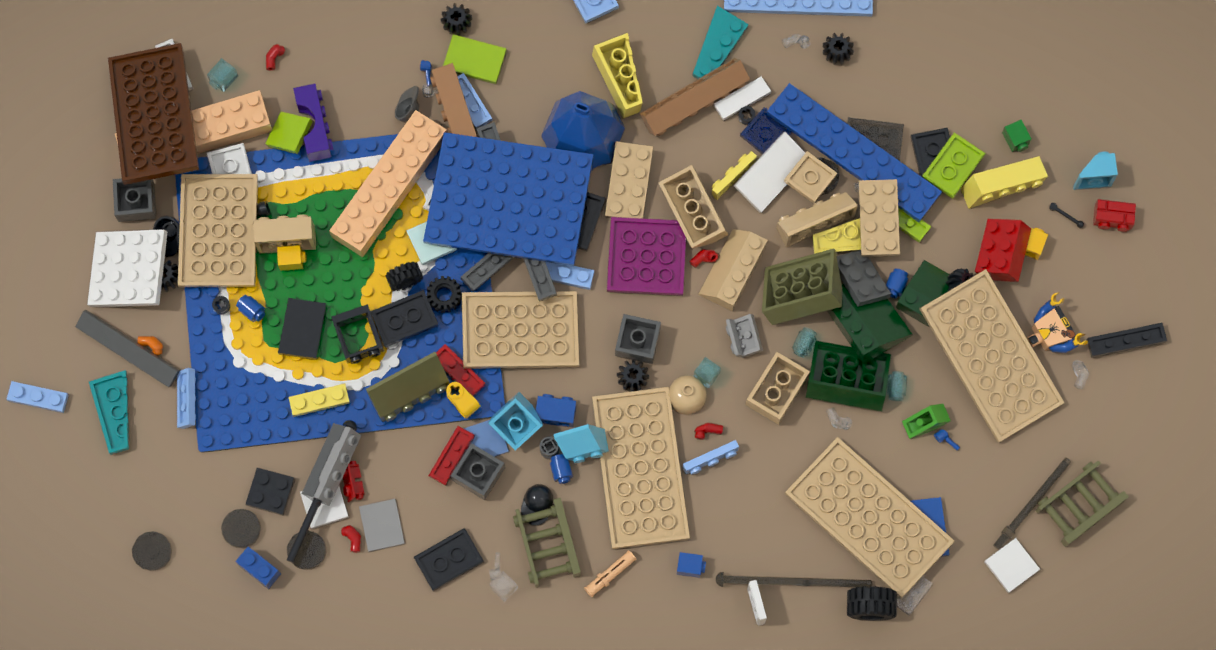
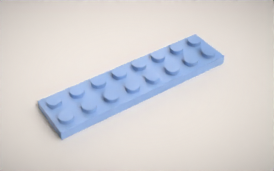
M724 0V10L738 13L872 17L873 0Z

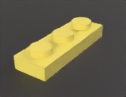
M752 151L748 155L744 154L738 160L739 164L737 166L730 167L725 173L726 176L722 180L718 179L712 185L711 195L718 200L751 168L757 160V155Z
M345 383L289 397L293 417L350 403Z

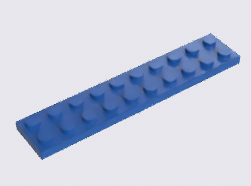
M790 83L767 110L769 116L860 181L897 179L898 208L918 222L922 220L942 194V191Z

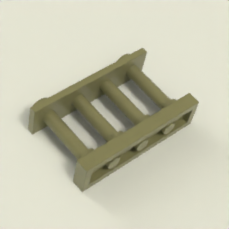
M1099 460L1094 464L1092 461L1082 468L1084 470L1083 473L1048 499L1046 496L1038 503L1039 507L1036 512L1039 514L1045 509L1064 532L1063 535L1065 537L1061 542L1065 547L1070 545L1129 497L1125 491L1120 494L1114 492L1097 472L1096 468L1101 464ZM1088 474L1091 475L1109 497L1108 500L1110 502L1105 506L1102 503L1099 504L1081 482ZM1073 486L1078 489L1093 507L1095 514L1090 518L1087 515L1085 516L1066 494ZM1060 498L1079 520V526L1076 529L1070 528L1052 507L1051 503Z
M561 498L553 499L554 505L549 509L521 516L519 509H516V515L513 516L515 527H520L530 564L529 580L530 583H535L536 588L539 587L538 579L564 572L573 573L574 578L581 576ZM549 516L558 518L559 524H556V527L530 534L525 533L523 523ZM557 534L558 536H563L564 543H561L560 546L534 553L530 552L528 544L530 541ZM560 553L568 555L569 561L564 565L538 572L535 571L534 560Z

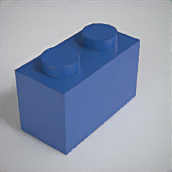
M543 394L537 398L536 412L543 424L573 428L577 404L571 397L558 399L554 398L553 395Z
M247 547L235 561L267 589L281 575L279 570L250 547Z

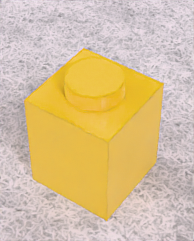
M1031 228L1025 256L1036 260L1039 259L1048 234L1042 229Z
M300 245L277 247L280 271L303 269V263H306V253L302 251Z

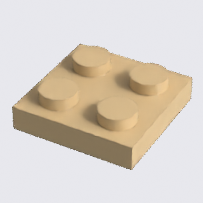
M807 151L784 179V182L814 204L835 179L837 172Z

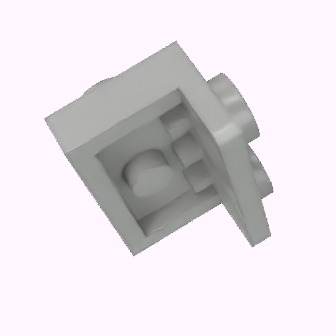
M748 314L735 320H726V331L732 341L731 350L733 354L744 358L763 351L753 314Z

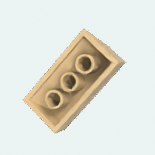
M692 165L658 182L692 249L713 244L729 235L699 175Z
M846 192L843 194L836 193L825 202L820 200L809 209L802 208L793 216L789 217V215L780 218L776 228L785 247H789L811 237L812 234L830 229L854 218L857 204Z
M732 229L698 295L733 312L767 247L768 240L750 231Z

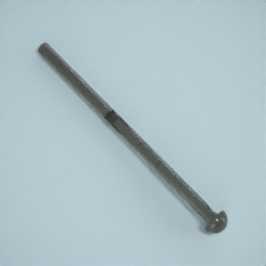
M720 572L716 576V583L723 587V583L749 584L753 580H757V584L872 586L871 580L726 576L724 572Z

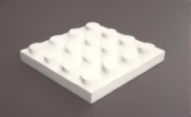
M167 231L96 232L87 305L90 307L159 305Z

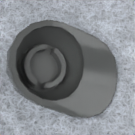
M413 86L401 95L395 109V118L397 120L407 122L415 110L419 112V103L417 102L419 87Z

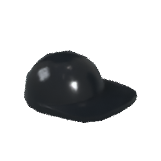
M163 216L154 223L153 230L167 231L165 256L170 257L177 254L179 250L180 223L176 218Z
M535 484L527 489L521 506V515L551 508L553 505L552 491L543 484ZM548 517L527 523L540 525L547 521Z

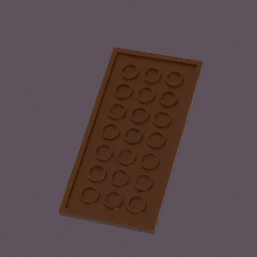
M178 43L109 57L108 64L123 184L127 185L199 170L182 44Z

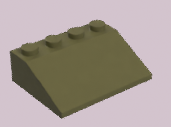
M834 248L765 267L762 313L772 325L842 307V286L836 250Z
M433 352L368 387L366 391L381 421L389 422L395 419L396 415L400 412H408L414 408L413 405L428 401L433 394L445 392L450 383L436 352Z

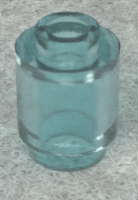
M805 327L802 331H799L792 346L794 354L799 357L809 356L817 340V333Z
M893 371L892 374L888 375V399L894 401L904 400L907 389V376L903 372Z

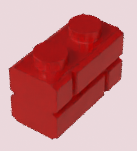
M1097 199L1094 207L1093 225L1103 230L1112 227L1117 228L1118 231L1127 232L1133 228L1135 223L1136 204Z

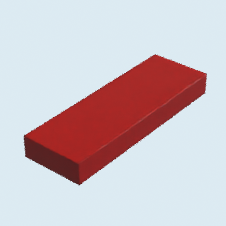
M446 344L436 352L444 371L455 382L460 383L473 397L486 385L470 368L463 369V361Z
M457 426L428 476L446 486L451 478V474L467 451L475 435Z

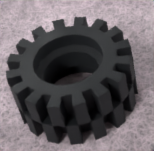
M406 262V264H400L399 267L396 266L394 269L389 270L386 273V279L391 290L400 291L401 289L411 288L412 285L415 286L418 282H421L423 275L417 262Z
M440 276V279L435 278L434 282L431 281L429 283L427 298L430 306L435 308V311L438 312L440 310L441 313L448 311L449 313L451 309L455 310L457 305H460V300H462L461 289L455 279L452 280L449 276L447 278ZM442 288H447L452 292L451 298L447 301H441L437 298V292Z

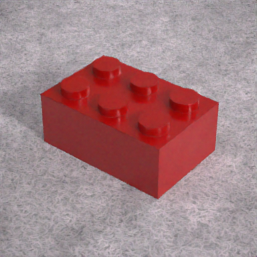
M987 219L975 272L978 274L986 269L993 281L1019 282L1031 228L1022 220Z

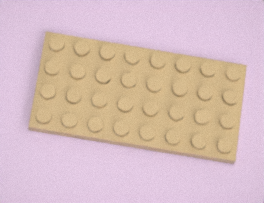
M986 269L919 308L997 442H1001L1064 403Z
M669 387L593 396L596 427L605 429L609 452L602 453L603 456L600 457L612 549L689 540L690 535Z
M838 437L785 492L787 497L886 586L896 591L901 599L954 543V540Z

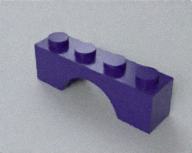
M316 84L293 88L299 113L307 114L315 120L314 128L304 137L309 162L331 158L330 150L334 149L332 140L327 139V134L330 133L328 122L324 123L323 117L327 116L325 107L320 105V101H323L321 90H317Z

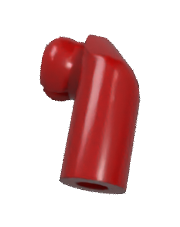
M279 44L273 45L267 52L266 70H275V58L278 55L282 56L284 54L285 48Z
M713 423L700 425L694 430L695 438L703 440L706 433L721 435L723 425Z

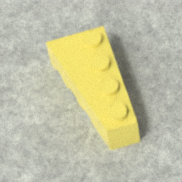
M628 33L594 45L592 56L622 117L626 118L639 113L643 102L636 77Z
M1040 156L973 174L961 187V192L970 209L1013 193L1022 192L1030 187L1037 188L1043 185V181L1048 175Z

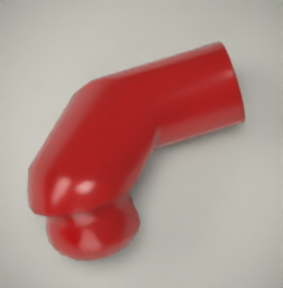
M702 249L689 262L696 268L701 262L717 261L718 254L714 250Z
M351 525L344 526L341 529V534L351 540L350 552L360 553V533Z

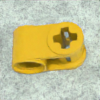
M452 382L447 386V398L465 419L481 407L478 401L460 383ZM451 389H454V390L459 389V390H458V394H459V395H456V394L451 395V394H452V390H451Z

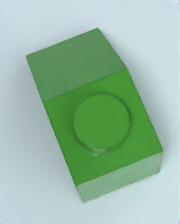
M937 404L926 407L903 420L902 423L909 439L936 430L951 420L944 404Z

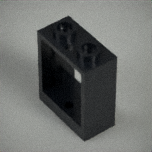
M368 304L331 317L347 364L359 363L368 356L370 358L377 357L381 354L380 352L384 351ZM368 318L377 345L349 355L340 327Z

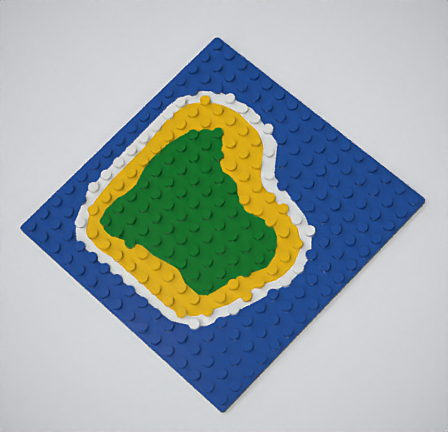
M398 134L332 142L334 150H330L331 158L309 162L305 145L301 146L298 154L279 149L246 152L252 174L258 175V203L267 201L270 207L271 214L266 217L277 219L279 216H288L289 218H295L297 215L311 216L316 232V250H302L306 253V263H303V269L280 271L277 252L259 253L256 247L255 287H185L191 368L195 369L196 378L195 414L198 450L200 452L327 438L333 423L343 426V423L347 420L354 421L357 424L356 432L361 434L491 418L505 405L501 368L471 369L486 385L474 396L481 407L467 419L458 412L447 398L446 391L441 394H433L428 401L413 405V409L405 413L403 411L396 415L395 419L389 422L381 421L366 391L368 387L427 355L437 352L444 344L463 361L462 300H460V305H457L455 310L451 309L449 313L448 311L441 313L440 310L437 312L435 308H432L439 326L388 347L384 346L377 329L384 351L380 352L381 354L377 357L370 358L368 356L356 364H347L331 318L332 316L367 304L370 311H373L422 290L425 291L427 296L429 283L431 281L434 282L435 278L440 279V276H444V278L449 276L452 280L455 279L456 283L460 285L461 294L462 292H472L461 280V276L488 253L457 248L452 253L422 265L406 231L427 222L429 211L424 210L423 206L430 191H433L441 148L364 257L334 240L329 230ZM208 156L198 158L199 170L181 174H212ZM176 174L175 179L178 215L180 223L181 174ZM417 262L423 275L421 282H418L415 286L412 285L411 288H406V290H391L386 279V273L396 266L399 267L400 264ZM491 278L475 292H492ZM442 288L437 292V298L441 301L449 300L452 292L447 288ZM217 296L226 297L230 303V310L224 315L217 314L212 307L213 299ZM242 296H251L265 307V316L260 321L252 322L239 312L236 304ZM288 298L327 304L317 360L278 354ZM221 301V303L217 304L216 306H218L219 309H221L223 306L226 305L223 301ZM368 318L340 327L349 355L377 345ZM446 373V376H447V378H448V380H449V383L455 382V381ZM346 384L349 404L293 417L289 397ZM451 389V390H452V394H451V395H453V394L459 395V394H458V390H459V389H457V390Z

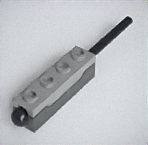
M352 420L345 421L343 426L333 423L301 493L312 500V504L287 557V561L294 563L318 507L321 503L330 506L355 448L359 443L361 435L356 432L357 424Z

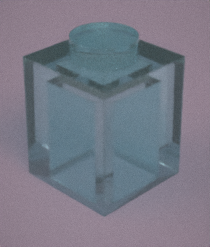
M221 58L207 76L209 84L217 90L219 88L224 92L238 77V74L234 67Z
M705 357L694 371V376L701 380L703 385L710 388L719 376L721 368Z

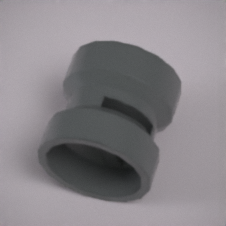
M545 437L540 442V453L545 459H550L559 454V446L553 437Z

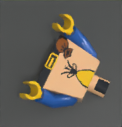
M1058 292L1054 293L1051 296V300L1046 302L1037 312L1032 327L1035 334L1027 337V340L1031 347L1041 344L1045 351L1066 353L1078 347V344L1086 345L1088 341H1080V338L1086 334L1078 333L1076 335L1059 306L1056 307V304L1064 302V298L1059 302L1056 300Z

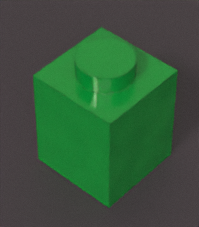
M1022 119L1005 126L1002 132L1012 152L1016 150L1020 152L1029 147L1028 145L1032 138Z

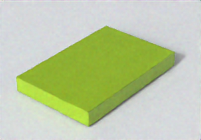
M453 34L443 66L453 63L456 74L461 75L464 73L466 77L497 84L507 49Z
M954 132L922 177L953 199L986 153Z

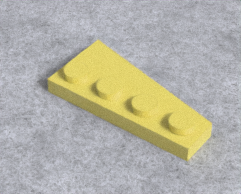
M860 218L812 234L814 254L833 248L836 252L861 250Z

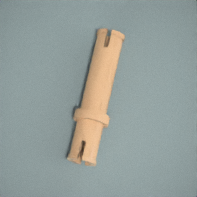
M628 550L602 574H597V578L584 587V590L592 598L604 586H609L610 581L636 561V557Z

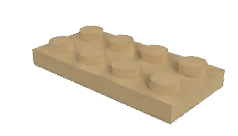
M616 141L605 217L643 219L653 146Z
M897 179L859 181L861 257L900 256Z

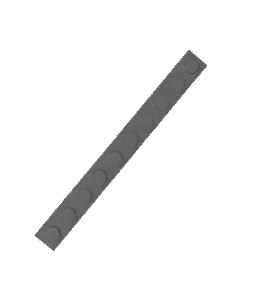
M495 122L477 128L480 138L501 141ZM523 258L539 302L557 296L546 263L544 261Z

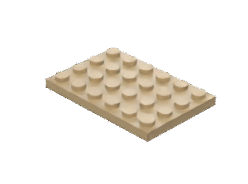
M181 174L178 287H255L256 245L254 243L253 220H257V174Z
M577 291L556 292L557 296L540 302L536 292H462L463 369L579 367Z

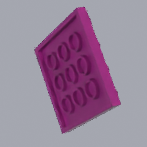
M611 217L607 292L683 296L686 236L678 220Z

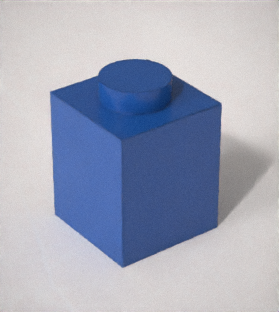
M680 552L677 575L700 578V574L705 573L706 561H702L703 555Z

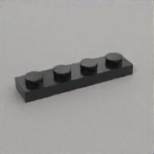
M1157 323L1089 337L1087 341L1091 358L1166 343L1167 337L1163 323Z

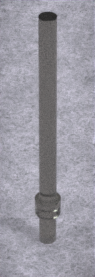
M1064 458L1011 524L1001 531L1002 535L993 544L996 549L999 550L1008 539L1014 536L1018 526L1070 465L1071 461L1068 458Z

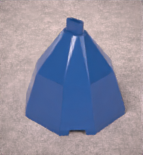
M578 91L555 102L541 137L547 148L593 154L592 171L598 166L607 165L612 162L616 141L620 142L625 127L615 105Z

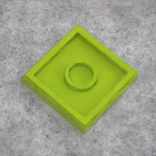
M280 112L265 144L270 148L298 154L304 142V137L308 134L313 121L307 117Z

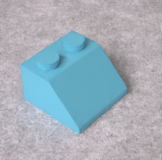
M1104 151L1095 155L1079 174L1073 189L1111 187L1118 175L1115 153Z
M520 392L499 409L488 422L514 450H517L543 426L533 405Z
M587 424L554 434V439L565 458L574 461V463L584 462L585 458L588 457L599 458L603 456L602 453L609 452L605 429Z

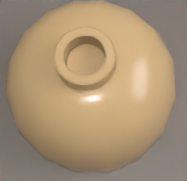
M685 375L673 381L669 387L671 406L675 411L680 414L690 415L698 412L704 406L707 394L701 380L695 376Z

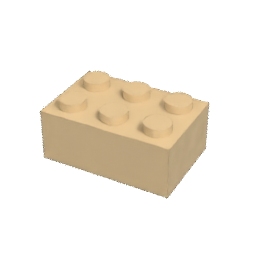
M297 215L295 218L279 216L277 219L261 217L258 220H253L254 243L259 253L277 252V247L300 245L302 250H316V232L311 216Z
M776 352L747 398L746 406L779 425L808 379L810 371Z

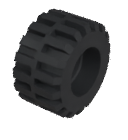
M875 586L852 588L847 591V616L866 621L893 619L897 616V592L890 588Z

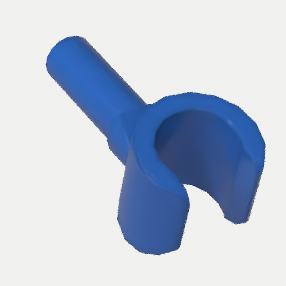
M422 60L420 71H426L427 87H431L430 75L432 65L429 61Z
M939 430L934 434L935 439L939 443L945 440L954 449L958 450L960 448L949 438L945 430Z

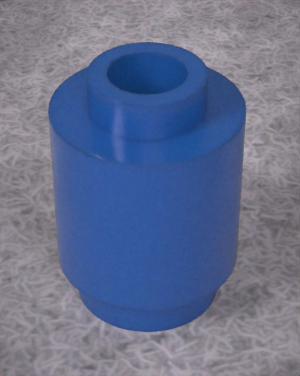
M895 268L889 275L886 286L891 292L890 297L892 298L901 297L908 282V273L904 270Z
M244 295L238 300L236 307L250 321H260L265 316V307L253 297Z
M563 454L551 457L550 467L554 481L559 482V484L570 482L573 474L569 460Z

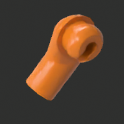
M138 336V344L149 346L155 355L162 354L163 344L156 337Z

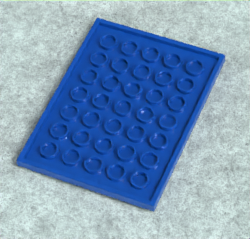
M444 132L423 242L432 245L574 266L594 155Z

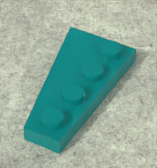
M717 5L694 68L693 77L699 79L723 65L747 30L749 24Z
M124 370L89 381L110 455L129 449L127 371Z

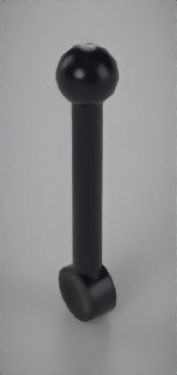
M1056 203L1050 204L1049 209L1051 211L1059 212L1076 223L1078 228L1084 227L1083 221H1078L1057 207Z

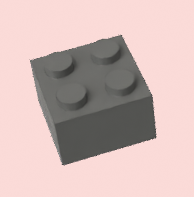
M122 178L113 179L114 216L118 222L156 219L155 184L153 179L127 185L123 184Z
M623 314L615 356L653 364L661 322Z
M471 443L451 474V479L453 482L485 500L503 473L505 463Z

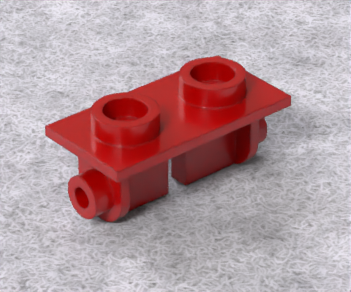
M356 461L349 462L343 475V493L347 497V502L352 501L355 497L356 500H361L365 494L362 481L355 482V479L361 478L359 464Z

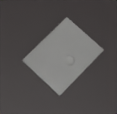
M396 499L359 506L368 552L405 544Z

